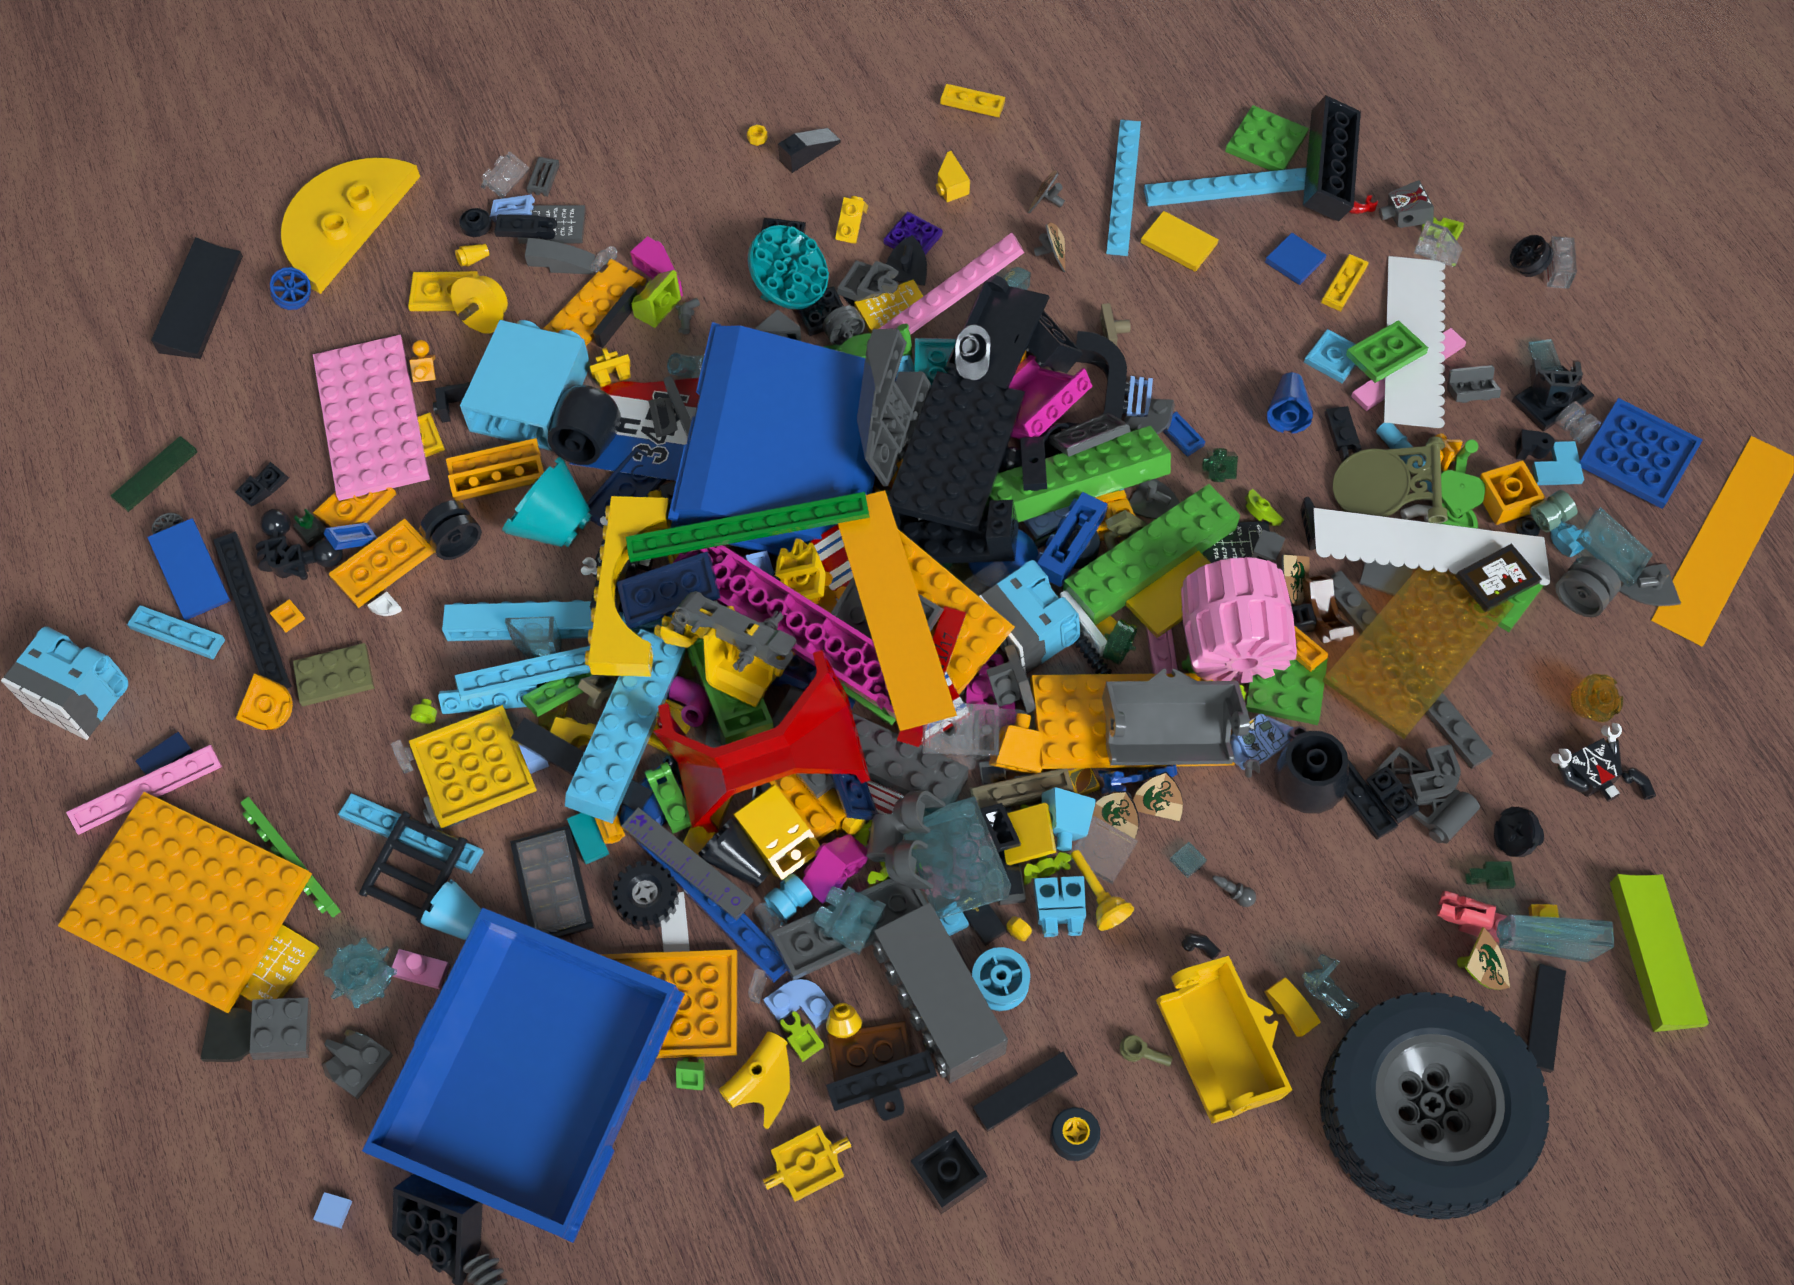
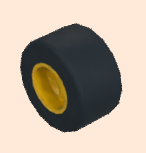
M1071 1107L1064 1109L1056 1116L1051 1127L1050 1140L1053 1149L1059 1156L1070 1161H1080L1087 1159L1094 1153L1100 1140L1101 1129L1098 1120L1091 1112L1084 1108Z

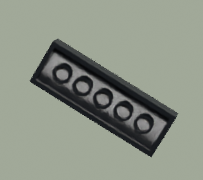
M195 237L151 339L159 354L201 359L243 258L240 250L221 247Z

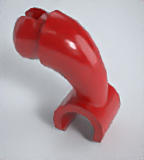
M1368 195L1364 204L1354 201V208L1349 212L1352 214H1361L1367 211L1373 212L1376 210L1379 201L1377 200L1372 203V195Z

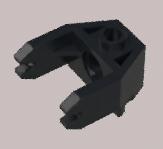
M1533 358L1532 365L1530 366L1532 391L1545 406L1569 407L1579 391L1583 378L1581 362L1573 360V367H1571L1570 371L1541 370L1540 360Z

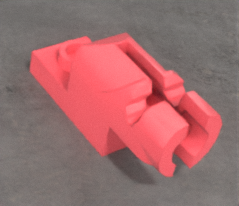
M1443 891L1438 903L1441 905V908L1437 910V916L1446 921L1459 924L1458 931L1479 936L1481 929L1484 927L1495 942L1509 946L1513 943L1516 918L1495 913L1496 906L1476 901L1466 896L1460 897L1458 894L1449 891Z

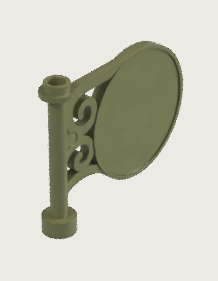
M1431 437L1428 439L1426 446L1388 450L1367 449L1349 456L1338 467L1333 479V492L1338 505L1344 512L1388 517L1408 502L1425 499L1431 500L1433 508L1428 510V521L1436 524L1446 522L1448 515L1447 509L1442 507L1440 450L1445 447L1444 441L1440 437ZM1406 455H1415L1411 456L1407 460V464H1405V462L1399 457ZM1416 455H1422L1426 458V463L1424 466H1422V458ZM1417 462L1418 467L1421 468H1414L1412 465ZM1422 480H1427L1432 483V493L1427 492V483ZM1418 481H1421V488H1416L1415 486Z

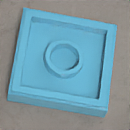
M1327 329L1305 357L1304 363L1343 383L1356 366L1346 356L1347 349L1356 344Z

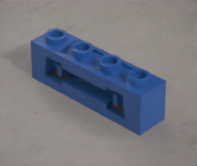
M1082 492L1078 499L1074 498L1069 507V514L1067 517L1063 516L1057 527V533L1050 535L1046 543V550L1044 553L1040 552L1035 560L1048 576L1049 582L1059 587L1063 585L1064 580H1066L1106 517L1107 503ZM1079 518L1078 525L1082 526V528L1068 548L1067 558L1064 561L1065 554L1061 550L1075 530L1076 521Z

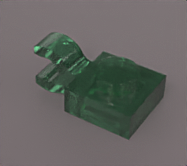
M1511 861L1485 862L1483 869L1471 868L1469 873L1465 874L1466 884L1468 885L1486 882L1487 889H1513L1516 886Z

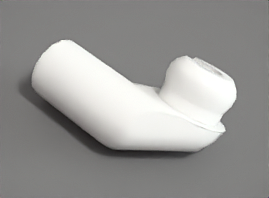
M1413 505L1402 509L1400 512L1401 517L1408 520L1417 516H1424L1425 522H1429L1428 510L1433 508V506Z

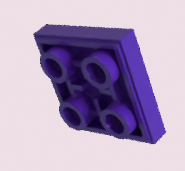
M907 211L884 238V244L894 249L901 241L913 235L920 243L926 255L943 235V230Z

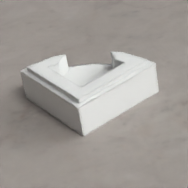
M387 591L367 605L373 613L381 616H391L402 611L401 607Z

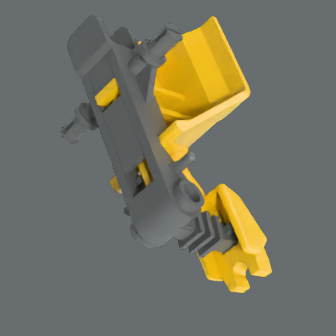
M697 591L690 592L672 613V618L664 616L662 618V626L657 624L654 630V634L663 639L666 644L684 648L693 645L698 638L704 639L707 683L753 707L758 705L764 697L765 691L777 676L780 677L795 655L791 651L796 644L795 637L777 630L779 622L783 619L781 612L778 614V611H775L771 618H767L764 622H757L736 612L733 606L725 607L719 604L718 601H712Z

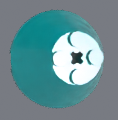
M561 457L554 461L557 463L554 469L549 466L515 508L516 512L511 519L508 518L504 524L502 532L554 546L563 547L565 545L568 548L578 534L575 531L578 528L583 530L592 517L590 514L591 510L565 461Z

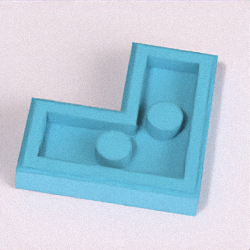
M1575 441L1555 442L1551 449L1553 461L1534 462L1532 465L1534 478L1538 485L1582 484L1584 481Z

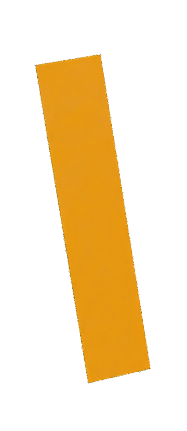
M1753 436L1750 437L1673 579L1681 604L1659 606L1651 621L1701 647L1704 646L1794 474V456Z
M886 491L866 495L870 518L838 523L899 730L902 731L957 716Z

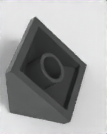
M778 309L755 328L759 331L801 341L800 326Z

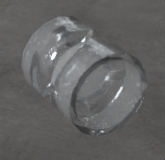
M1575 401L1562 411L1555 423L1564 431H1570V437L1578 444H1582L1596 432L1601 422L1594 415L1586 414L1587 409Z

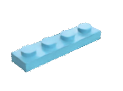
M139 605L127 624L131 630L212 660L225 642L224 637L220 634Z

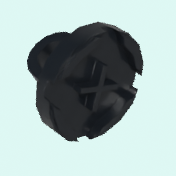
M1509 807L1503 810L1499 821L1495 823L1494 839L1496 845L1509 857H1525L1531 854L1544 841V831L1537 816L1533 811L1525 807Z

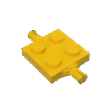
M819 1125L770 1150L776 1162L777 1173L762 1180L767 1190L783 1183L789 1189L794 1202L844 1177L838 1163L837 1154L851 1148V1144L847 1136L832 1144L825 1137Z

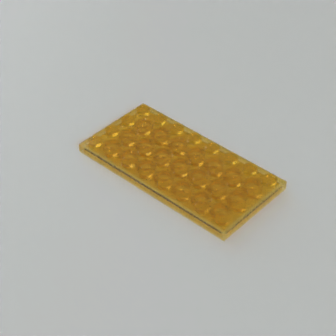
M1434 566L1432 570H1424L1419 567L1323 679L1325 684L1402 739L1408 736L1514 606L1510 601H1506L1484 612L1455 577L1456 574L1450 572L1449 569L1446 572H1438Z

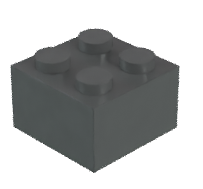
M309 998L252 1000L250 1055L253 1060L309 1058L311 1019Z

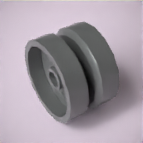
M1582 556L1574 561L1555 586L1559 599L1567 608L1581 616L1594 618L1599 616L1621 589V581L1617 573L1602 560L1590 556Z

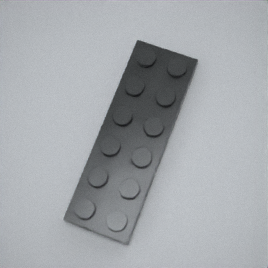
M890 878L770 932V937L794 981L872 945L874 930L928 903L920 889L903 886Z

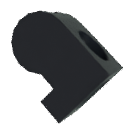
M1522 429L1515 440L1516 459L1526 460L1528 455L1536 459L1546 458L1554 446V438L1545 432Z

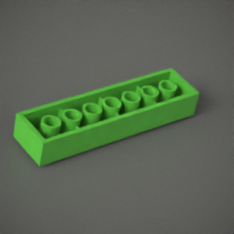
M1147 426L1070 457L1062 453L1046 458L1047 489L1023 491L1022 466L998 473L988 503L990 500H1014L1018 522L1068 507L1074 498L1078 499L1082 492L1095 498L1171 474V452L1151 426Z
M1208 484L1064 580L1063 591L1066 590L1076 600L1096 626L1126 606V601L1198 551L1204 552L1236 530L1240 514Z

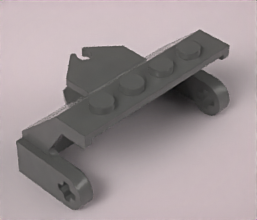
M1163 669L1149 681L1106 682L1102 702L1106 715V749L1110 766L1232 764L1234 754L1230 744L1231 727L1235 736H1247L1249 733V715L1238 681H1196L1176 669H1172L1171 672L1174 677H1168L1166 675L1167 670Z

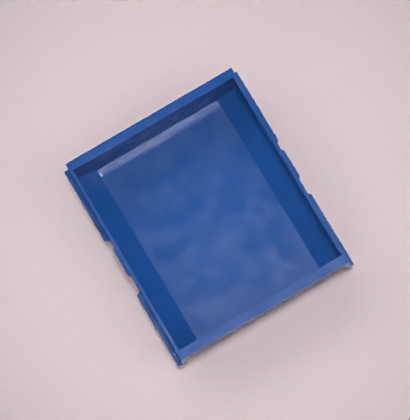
M712 322L696 393L699 395L695 416L691 420L687 444L683 448L668 519L671 520L670 528L865 492V495L876 493L873 490L875 473L865 460L857 423L865 358L744 326H721V324ZM837 524L742 541L730 545L759 552L767 551L768 554L779 556L781 548H786L791 552L796 538L803 540L808 546L812 540L822 539L821 534Z
M482 908L433 1008L429 1010L414 1040V1047L362 1152L574 1243L615 1152L612 1146L641 1082L646 1081L685 993L679 991L676 985Z

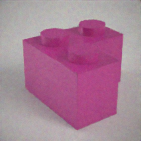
M850 834L841 838L836 837L828 844L823 843L815 853L817 857L814 862L810 863L804 870L805 877L802 882L813 896L821 903H825L837 896L848 877L862 870L869 859L866 857L868 849Z

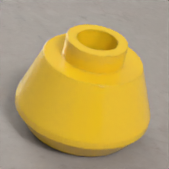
M846 1003L835 1005L830 1010L826 1021L827 1031L838 1038L851 1037L862 1026L861 1017L855 1008Z

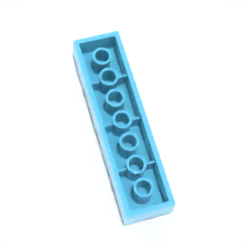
M640 629L638 636L651 643L654 655L651 677H618L565 797V807L612 824L656 725L657 716L660 715L658 706L665 704L671 684L684 660L686 650L684 647L666 644L663 639Z

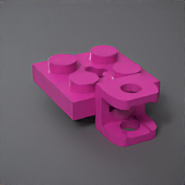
M992 654L978 671V676H974L966 686V709L970 716L965 718V725L991 727L1015 725V702L998 707L997 703H994L993 707H988V703L984 702V699H987L988 696H992L995 699L986 670L1004 664L1002 655Z

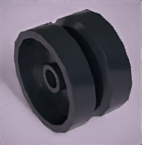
M457 500L443 502L432 508L422 519L419 528L422 536L431 545L437 557L443 560H452L468 553L478 543L482 533L480 525L471 517L466 506Z

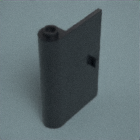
M995 274L983 283L962 328L964 329L971 325L981 326L990 336L989 368L986 374L977 381L990 383L996 387L1008 390L1050 298L1049 295L1011 287L1006 280ZM954 346L944 370L947 374L960 376L955 365Z

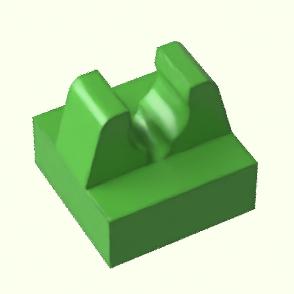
M688 1058L678 1061L676 1066V1088L703 1090L705 1084V1063L703 1059H699L698 1062H688Z

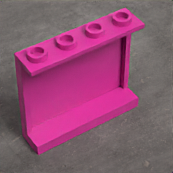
M1029 355L1021 362L1009 386L1012 389L1025 391L1024 400L1011 437L1020 439L1039 437L1092 387L1085 368H1082L1072 376L1040 368L1039 364L1034 360L1035 356Z

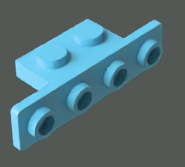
M537 684L460 701L458 690L440 691L438 697L443 714L486 711L503 705L504 709L527 707L523 703V696L537 689Z

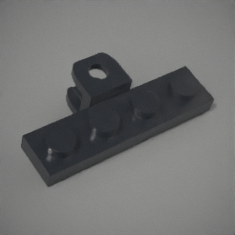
M927 1050L827 1084L826 1087L834 1112L873 1099L879 1117L883 1121H887L904 1113V1102L900 1089L935 1078L937 1073L930 1052ZM891 1102L895 1105L893 1112L886 1110L885 1105Z

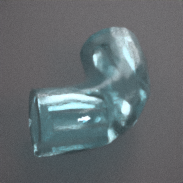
M673 353L668 359L667 369L670 374L675 376L699 378L704 355L693 356Z

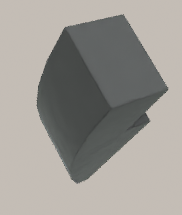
M532 238L527 240L525 258L528 266L549 267L550 273L593 275L596 260L595 254L555 241Z

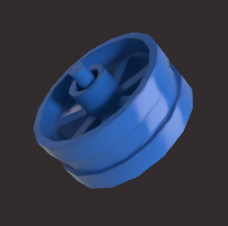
M292 267L282 268L271 277V298L275 304L283 309L297 310L304 307L311 295L310 280L299 269ZM284 276H291L287 281L283 278ZM294 277H297L302 281L295 283ZM279 280L284 286H274V284ZM306 285L307 293L297 288ZM276 291H285L280 298L275 294ZM298 294L303 296V298L296 301L295 295ZM286 297L292 298V302L285 301Z

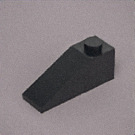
M829 128L794 133L778 143L779 161L793 173L841 143V140Z

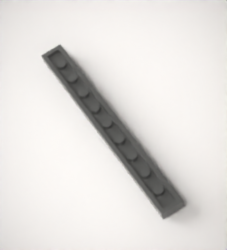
M1340 570L1330 576L1333 578L1334 596L1338 608L1467 765L1473 769L1491 758L1493 752L1345 574Z

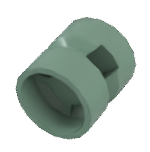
M1558 490L1550 495L1547 501L1543 500L1531 507L1533 520L1541 530L1547 533L1557 528L1561 522L1570 520L1578 513L1575 502L1563 490Z

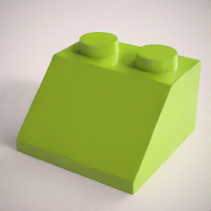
M670 270L660 273L647 283L645 289L639 295H636L631 303L634 317L653 328L658 326L681 300L677 272Z

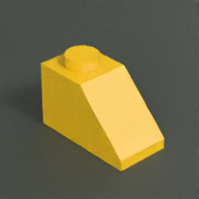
M952 151L947 152L938 172V183L936 184L938 194L942 195L946 202L966 196L970 192V179Z

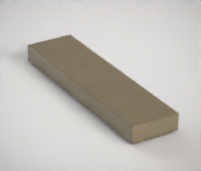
M1056 769L970 788V794L975 813L978 814V809L1002 803L1004 808L1042 800V793L1054 787L1073 792L1074 789L1068 769Z

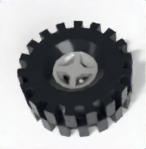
M647 860L646 865H642V862L638 861L636 862L637 867L633 869L631 865H628L626 867L627 872L624 874L621 871L618 874L619 881L615 880L613 884L615 890H612V897L618 915L621 919H624L627 925L630 926L632 923L635 929L640 930V926H644L645 930H651L650 925L655 924L656 928L661 927L660 922L664 920L667 923L670 920V913L674 915L676 912L675 905L679 904V892L674 876L671 877V872L668 868L664 870L663 865L658 862L654 866L652 861Z

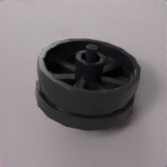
M1529 235L1521 239L1513 247L1510 254V263L1521 275L1533 277L1542 273L1551 264L1554 256L1553 249L1542 236Z

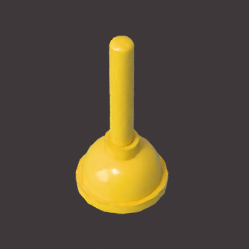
M1074 850L1071 853V857L1097 897L1096 926L1099 930L1104 931L1119 925L1133 913V905L1127 903L1121 897H1112L1109 892L1106 893L1081 852Z

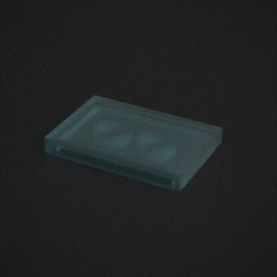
M1601 507L1594 512L1576 539L1595 558L1608 564L1617 573L1619 579L1628 587L1635 584L1653 555Z

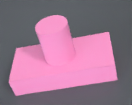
M399 949L389 974L392 977L441 989L450 965L446 961Z

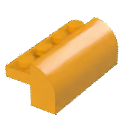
M537 438L446 459L452 496L457 501L534 484L545 472Z
M797 774L768 782L771 786L775 784L811 830L817 841L832 831L836 835L844 831L842 829V822L846 816L834 787L816 799Z

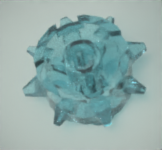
M361 938L358 945L350 944L343 949L337 948V954L332 961L333 967L324 971V976L331 978L336 986L331 998L335 999L343 995L353 1002L354 1008H359L361 1004H367L377 997L383 998L385 996L384 991L391 982V976L397 974V969L389 967L384 959L390 948L386 946L377 950L368 944L366 938Z

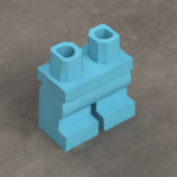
M1084 876L1061 877L1059 884L1060 894L1057 877L1034 878L1033 892L1036 902L1038 925H1041L1044 937L1058 936V924H1067L1068 935L1070 936L1082 935L1083 923L1086 918Z

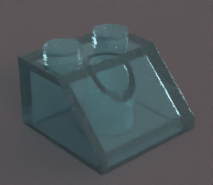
M554 616L505 618V624L514 646L529 659L561 652L562 638Z

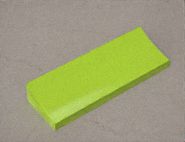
M1617 874L1610 882V887L1653 1032L1707 1026L1709 1021L1663 874Z

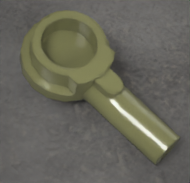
M1136 1035L1124 1037L1119 1044L1120 1054L1127 1061L1136 1062L1146 1058L1168 1067L1171 1065L1172 1056L1147 1048V1043Z

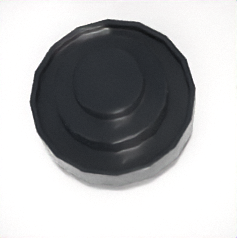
M472 208L461 215L459 225L465 235L480 237L490 231L492 221L489 213L484 209Z

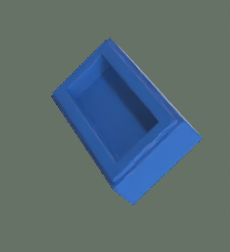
M1177 411L1174 412L1169 429H1165L1163 432L1188 457L1204 447L1206 441Z
M367 523L326 528L324 532L325 537L335 550L367 546L377 539V536Z

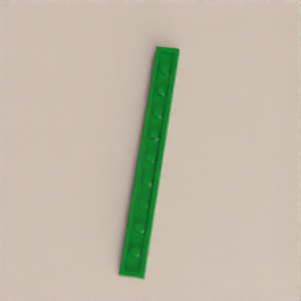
M865 492L627 536L626 542L630 562H636L870 518Z

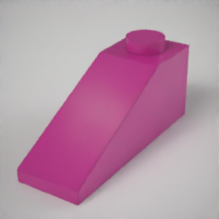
M649 236L630 251L633 266L652 279L660 273L670 270L675 271L662 243L653 240ZM677 275L678 284H679V290H680V296L682 297V296H683V292H682L681 281H680V279H679V277H678V275Z

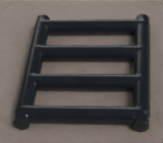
M403 811L358 894L362 897H367L368 895L416 917V921L422 924L421 918L425 910L431 912L432 904L430 902L447 882L468 840L459 837V839L454 838L411 818V814ZM405 827L453 848L446 862L399 841ZM393 849L441 871L434 885L387 864L386 862ZM382 872L427 893L428 896L422 907L415 906L375 887L374 884L380 873Z

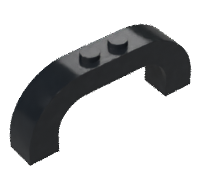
M1078 331L1076 346L1084 354L1077 362L1095 365L1104 372L1107 378V388L1103 414L1110 413L1122 419V414H1127L1128 400H1124V396H1129L1130 382H1126L1127 363L1121 350L1109 339L1099 334ZM1067 422L1066 424L1070 425L1069 428H1071L1073 426L1078 425L1079 423Z

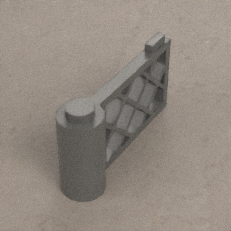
M1398 747L1370 776L1389 765L1394 775L1409 774V777L1413 774L1429 772L1431 770L1401 747ZM1398 756L1407 762L1408 768H1394V760ZM1402 784L1405 790L1412 791V798L1416 802L1411 785ZM1455 788L1446 799L1433 798L1416 802L1417 805H1432L1433 813L1428 818L1419 811L1411 816L1428 828L1429 836L1435 842L1448 843L1480 809V805L1471 794L1460 792Z

